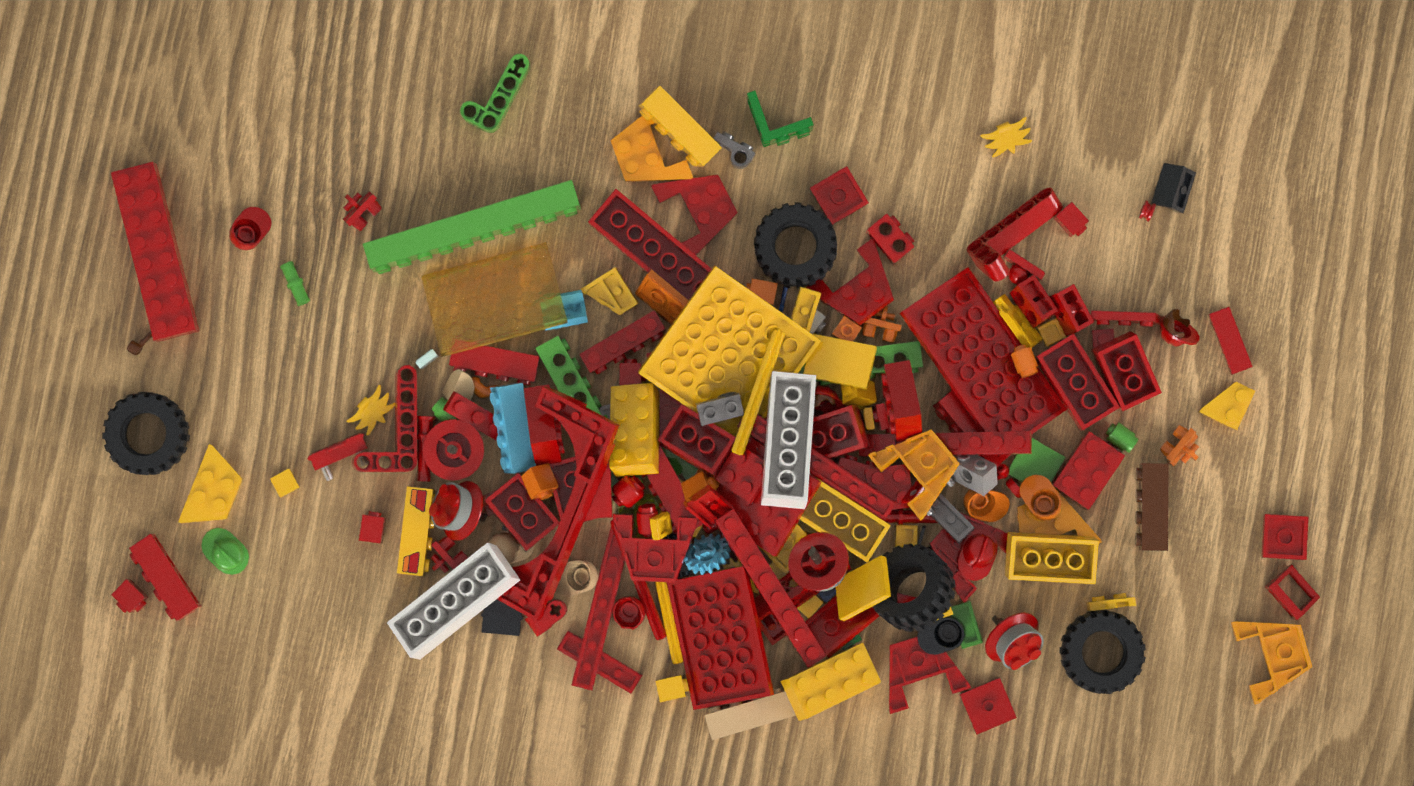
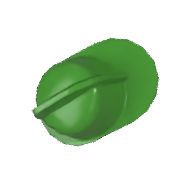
M215 528L207 532L202 539L201 547L204 555L223 573L230 575L238 574L247 566L249 561L248 550L231 532L226 529Z

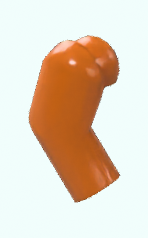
M472 377L475 387L473 393L479 398L490 397V388L498 386L486 387L480 382V378Z

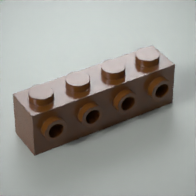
M1140 463L1139 468H1136V481H1139V489H1136L1135 498L1136 502H1139V511H1136L1135 522L1139 524V533L1135 535V545L1139 546L1141 551H1168L1169 463Z

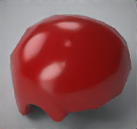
M629 596L621 597L614 604L612 611L614 620L621 628L632 630L636 629L644 621L646 614L642 602L635 597Z

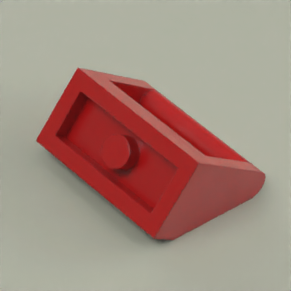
M1292 564L1265 586L1293 620H1298L1320 598ZM1288 574L1310 598L1301 608H1298L1278 585Z

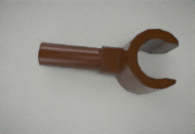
M151 331L139 343L132 340L127 347L128 352L134 355L140 354L145 343L152 337Z

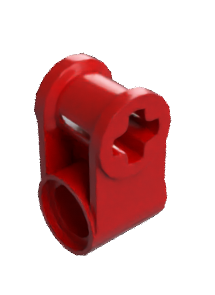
M561 600L551 601L546 605L541 620L534 621L527 617L525 621L538 637L566 615L567 606ZM553 604L555 606H561L562 609H560L559 611L560 615H558L557 613L552 614L551 611L554 609L552 606Z

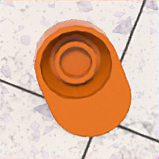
M1032 475L1024 479L1020 486V496L1032 515L1042 521L1054 519L1061 511V497L1049 479L1041 475Z
M969 489L963 499L964 508L971 517L987 522H995L1003 518L1010 506L1008 497L1004 493L990 490L986 495L982 496Z

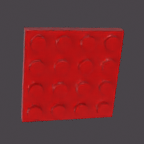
M750 436L746 447L764 459L765 445ZM809 474L808 502L805 509L761 505L762 488L753 503H748L721 483L716 490L733 505L736 514L755 544L774 557H777L822 482Z

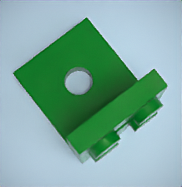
M756 91L747 93L746 100L763 148L776 143L777 146L789 143L790 138L797 136L798 139L810 135L814 126L811 117L769 131Z

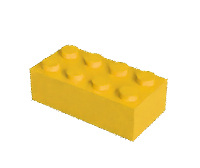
M661 86L656 87L638 105L641 108L639 113L647 121L652 119L657 124L655 129L662 136L668 135L672 139L670 144L677 151L683 150L687 154L686 160L694 167L697 165L699 167L704 166L722 148Z
M653 383L611 386L610 420L620 426L613 441L615 447L609 459V468L616 477L658 474L659 391Z
M823 482L800 518L802 522L818 532H826L838 537L848 551L865 562L869 561L891 526Z
M1008 532L1005 576L1010 580L1096 584L1099 540L1091 536Z
M860 643L780 682L798 721H801L881 683V680L864 643Z

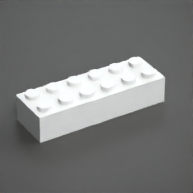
M772 371L769 386L761 505L805 509L807 505L816 375Z
M487 542L389 620L387 624L409 657L421 659L519 582L520 578L498 546Z

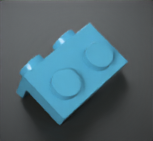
M582 290L540 298L545 331L588 322Z

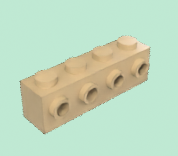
M783 687L773 689L774 695L751 699L743 703L742 701L729 703L730 707L721 709L720 705L709 708V713L705 714L711 739L715 740L796 716Z

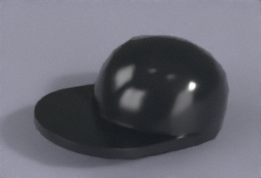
M953 616L934 621L935 625L931 627L926 625L924 630L918 632L920 647L926 653L933 655L959 647L966 636L963 622Z

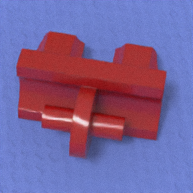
M370 191L361 200L362 196L358 192L353 198L348 194L345 196L349 202L343 208L347 212L350 209L351 211L343 220L349 226L352 225L360 231L368 223L361 216L363 212L367 209L375 216L382 209L376 201L377 198Z
M447 536L431 544L442 557L440 559L436 554L431 557L435 562V565L432 567L434 572L440 568L446 574L450 569L444 564L445 562L454 570L469 558L462 550L452 557L448 551L456 543Z

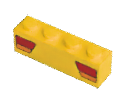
M407 486L397 573L425 576V572H429L430 559H427V552L432 550L431 544L433 543V538L429 537L430 529H434L435 526L429 514V508L436 495L434 494V489Z

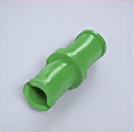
M293 261L281 265L280 268L288 282L286 286L288 289H291L297 306L310 302V298L303 286L304 281L299 277Z

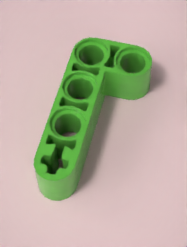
M523 54L514 55L510 59L485 107L472 101L462 104L460 114L463 119L487 133L496 132L530 70L528 58ZM522 60L525 67L519 68L517 74L518 76H520V78H518L515 75V72L517 70V66L515 63H520ZM513 79L516 81V85L512 89H506L504 87L505 81ZM498 98L505 99V106L496 108L494 106L495 100ZM474 107L476 114L473 117L465 116L467 108ZM488 117H493L496 122L494 126L486 127L484 120Z

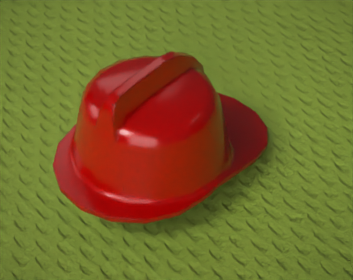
M978 529L972 531L966 537L958 558V568L962 576L968 580H981L989 574L998 551L997 539L992 533L987 530Z

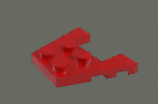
M718 174L651 185L659 203L681 194L700 231V234L682 242L695 255L738 214Z
M870 239L857 249L858 254L869 267L834 293L820 279L815 281L814 285L805 287L806 289L820 292V302L832 307L859 326L894 301L873 239Z
M961 513L974 526V530L983 529L992 533L997 539L998 547L1006 554L1008 533ZM942 528L929 545L951 569L953 573L952 578L955 580L954 590L960 600L965 603L977 589L967 578L962 576L958 568V558L966 537L958 544Z
M614 513L613 520L618 530L617 534L624 550V557L631 580L675 583L699 519L696 517L679 516L677 521V539L662 538L660 540H653L652 538L633 537L634 514Z
M918 636L889 645L890 714L909 708L902 686L942 673L946 674L952 694L970 689L971 686L946 652L936 655L926 653L918 643Z

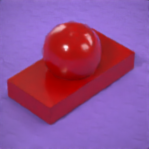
M1011 249L1003 257L1013 264L1009 268L1010 273L1008 274V278L1013 284H1020L1028 279L1029 275H1035L1038 281H1041L1045 275L1043 270Z

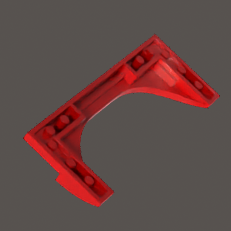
M545 386L542 387L535 407L554 416L569 434L576 457L575 483L556 533L548 547L532 561L519 566H511L520 578V581L497 598V600L534 621L541 620L547 602L552 600L615 447L613 441L620 426L587 408V404Z

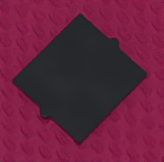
M497 599L484 608L483 613H481L483 617L482 633L520 636L521 620H523L522 613Z

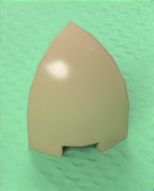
M460 369L455 370L447 380L442 393L447 400L455 391L471 401L475 388L474 382L466 372Z

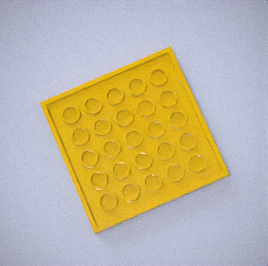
M714 265L638 373L697 414L696 403L715 399L719 395L729 392L739 393L743 412L745 413L773 330L777 329L785 333L773 371L798 373L821 340ZM770 379L758 411L765 418L768 413ZM743 416L715 422L714 424L736 437L739 430L737 425Z

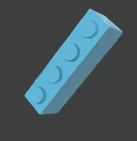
M512 383L490 388V401L495 413L493 421L498 432L497 445L501 451L500 464L504 473L524 472L536 466L530 443L523 383Z

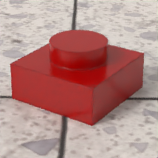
M1114 328L1091 330L1092 348L1114 339Z

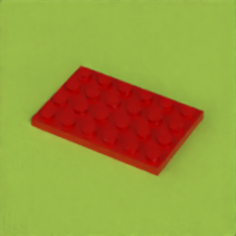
M744 566L716 571L711 574L707 573L678 579L675 583L667 582L693 710L774 695L751 581Z

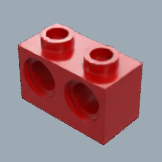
M885 214L868 228L866 233L894 265L915 247L912 244L915 241L908 232L903 233L899 228L901 224L894 215L890 217L888 214ZM882 224L889 225L891 233L888 235L881 234L879 226ZM895 241L903 242L904 250L901 252L895 251L893 243Z
M1035 275L1018 284L1009 293L1033 329L1059 311Z

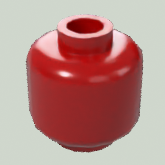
M624 476L613 485L612 492L614 495L612 499L618 506L621 507L623 505L630 508L643 498L645 487L638 477Z

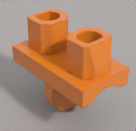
M886 306L882 311L874 315L881 317L880 320L870 318L863 323L862 336L874 338L877 327L885 329L882 341L893 343L897 333L901 331L902 325L885 321V319L894 321L895 314L887 312L888 306Z
M1179 425L1173 433V436L1179 440V443L1174 447L1166 441L1160 448L1168 463L1173 467L1179 460L1186 464L1190 458L1194 461L1198 459L1195 451L1199 446L1194 443L1198 438L1196 431L1192 428L1188 430Z

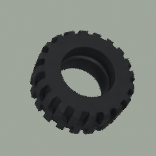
M795 202V205L782 204L781 208L777 209L775 207L770 210L771 213L762 218V223L758 225L756 237H754V251L763 273L770 277L772 282L783 284L786 288L796 286L799 289V287L808 284L810 287L815 284V281L822 280L826 273L832 269L833 262L837 256L836 233L829 218L827 219L821 210H815L814 206L809 204L803 206L800 202ZM802 227L809 230L815 237L816 250L813 257L807 262L799 265L787 264L777 255L775 250L776 239L787 228Z
M152 392L129 394L125 399L117 401L115 403L116 406L107 413L109 417L107 420H104L105 432H102V438L106 442L104 447L110 453L112 461L116 462L123 470L139 475L160 474V472L168 471L174 464H177L181 460V455L187 450L186 444L190 439V435H188L189 423L186 422V415L183 410L179 409V405L168 399V397ZM143 413H151L158 416L166 428V438L162 447L151 454L136 452L127 441V428L134 417Z
M911 543L904 544V548L897 546L893 548L891 553L887 551L882 556L887 558L891 597L872 606L873 609L884 620L899 630L903 629L912 632L916 629L921 631L925 629L924 626L926 625L928 627L935 625L934 621L937 619L941 620L945 616L943 614L944 611L950 609L952 605L950 599H954L955 591L952 590V588H955V580L952 578L953 573L951 569L933 550L925 548L920 544L915 546ZM925 572L926 582L920 595L910 602L898 603L897 592L901 583L914 573Z
M1090 611L1077 617L1066 628L1067 631L1061 639V664L1066 670L1065 673L1077 686L1093 693L1112 694L1113 692L1124 690L1127 685H1131L1135 681L1134 679L1137 675H1140L1142 664L1145 663L1144 651L1146 647L1143 644L1141 632L1137 630V626L1128 620L1127 617L1112 611ZM1100 631L1110 632L1115 635L1123 648V656L1119 665L1105 673L1090 669L1082 655L1086 639Z

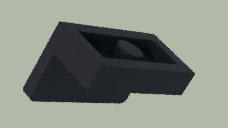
M1164 163L1152 204L1155 203L1156 206L1167 207L1177 213L1184 214L1196 172L1185 166Z

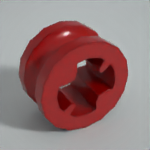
M1145 200L1138 218H1145L1149 222L1156 204H1149Z

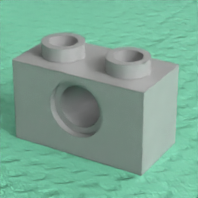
M953 455L959 462V466L951 476L954 481L982 496L986 495L998 484L996 464L978 455Z

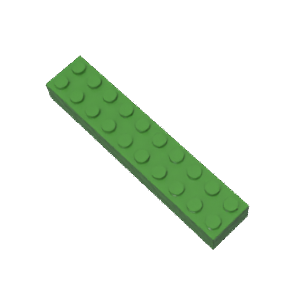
M570 180L363 243L370 269L378 274L390 272L391 267L394 266L403 268L412 265L411 261L417 259L420 262L433 258V254H450L453 252V248L459 246L462 249L474 246L473 242L479 240L485 243L494 240V236L503 234V236L516 233L515 229L522 227L524 230L536 227V223L541 221L548 224L557 221L556 217L565 215L566 218L577 215V211L581 210L573 181Z

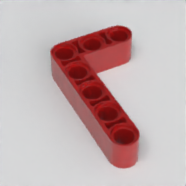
M1045 188L970 243L966 251L977 268L995 282L1003 280L1008 276L1010 270L1001 255L1062 210L1063 205L1052 188Z
M404 365L398 368L395 373V452H362L356 454L352 458V467L357 472H409L415 469L417 465V373L414 367ZM402 370L410 371L411 379L409 381L402 380L400 375ZM403 391H408L411 394V401L409 403H404L401 400L400 396ZM403 413L410 414V424L405 425L401 422L400 418ZM404 434L409 435L411 438V444L408 447L401 444V437ZM360 456H364L368 460V465L364 469L357 465V459ZM382 456H386L390 461L386 469L379 465V459ZM408 456L411 459V466L409 468L402 467V457Z

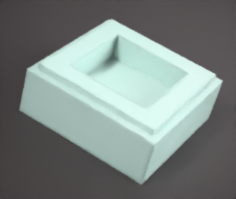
M430 349L417 359L415 363L420 369H423L439 356L435 350Z

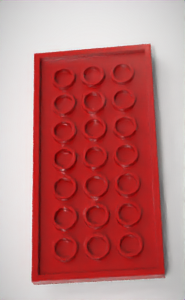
M969 267L899 313L981 432L1031 431L1033 434L1067 410L1038 367V373L1026 378H1022L1017 373L1011 354L1014 353L1013 349L1022 344L1001 317L999 310Z

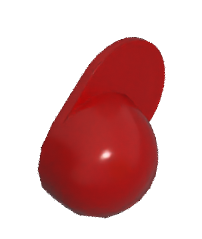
M258 207L244 209L229 230V238L232 244L240 250L254 249L271 229L272 222L270 216L266 211Z

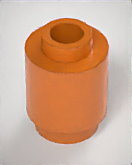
M1026 344L1015 347L1011 357L1017 373L1022 378L1038 373V364L1032 348L1026 347Z

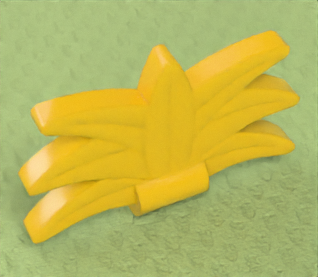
M1023 117L1014 124H1009L1007 121L996 126L997 130L994 132L980 135L981 138L994 140L984 146L988 149H997L992 155L993 158L1002 154L1007 149L1012 154H1015V145H1025L1032 142L1031 139H1023L1031 128L1019 130L1025 123L1026 117Z
M378 385L371 397L367 398L365 396L357 405L359 408L357 413L346 421L349 423L361 419L355 429L359 430L368 426L367 436L372 432L377 421L381 423L386 422L383 414L395 406V403L387 405L389 399L388 392L379 399L381 385Z

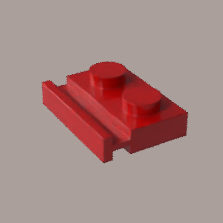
M709 484L692 495L691 500L683 502L685 508L709 529L713 528L712 525L715 523V519L730 509H734L733 505Z

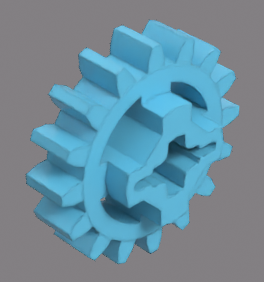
M710 533L706 538L704 535H701L700 540L694 538V543L689 545L684 559L688 570H692L694 574L700 571L701 575H704L705 571L711 574L715 568L720 570L719 565L727 564L725 559L730 558L729 552L731 550L725 538H721L719 534L714 537Z

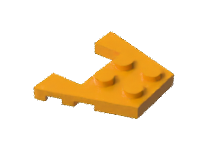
M641 116L610 140L625 182L674 181L693 178L687 160L668 167L664 166L650 126L656 124L652 119L647 121Z
M932 429L908 438L902 443L890 445L884 450L872 452L868 455L881 472L900 458L925 490L907 503L920 521L925 517L959 466V462Z
M1060 493L1061 511L1054 519L1049 521L1036 519L1026 504L1017 507L1019 533L1062 535L1075 530L1077 536L1095 537L1099 540V543H1102L1097 534Z
M1231 622L1236 641L1258 636L1270 679L1249 685L1254 704H1259L1266 697L1272 695L1278 689L1312 668L1301 625Z

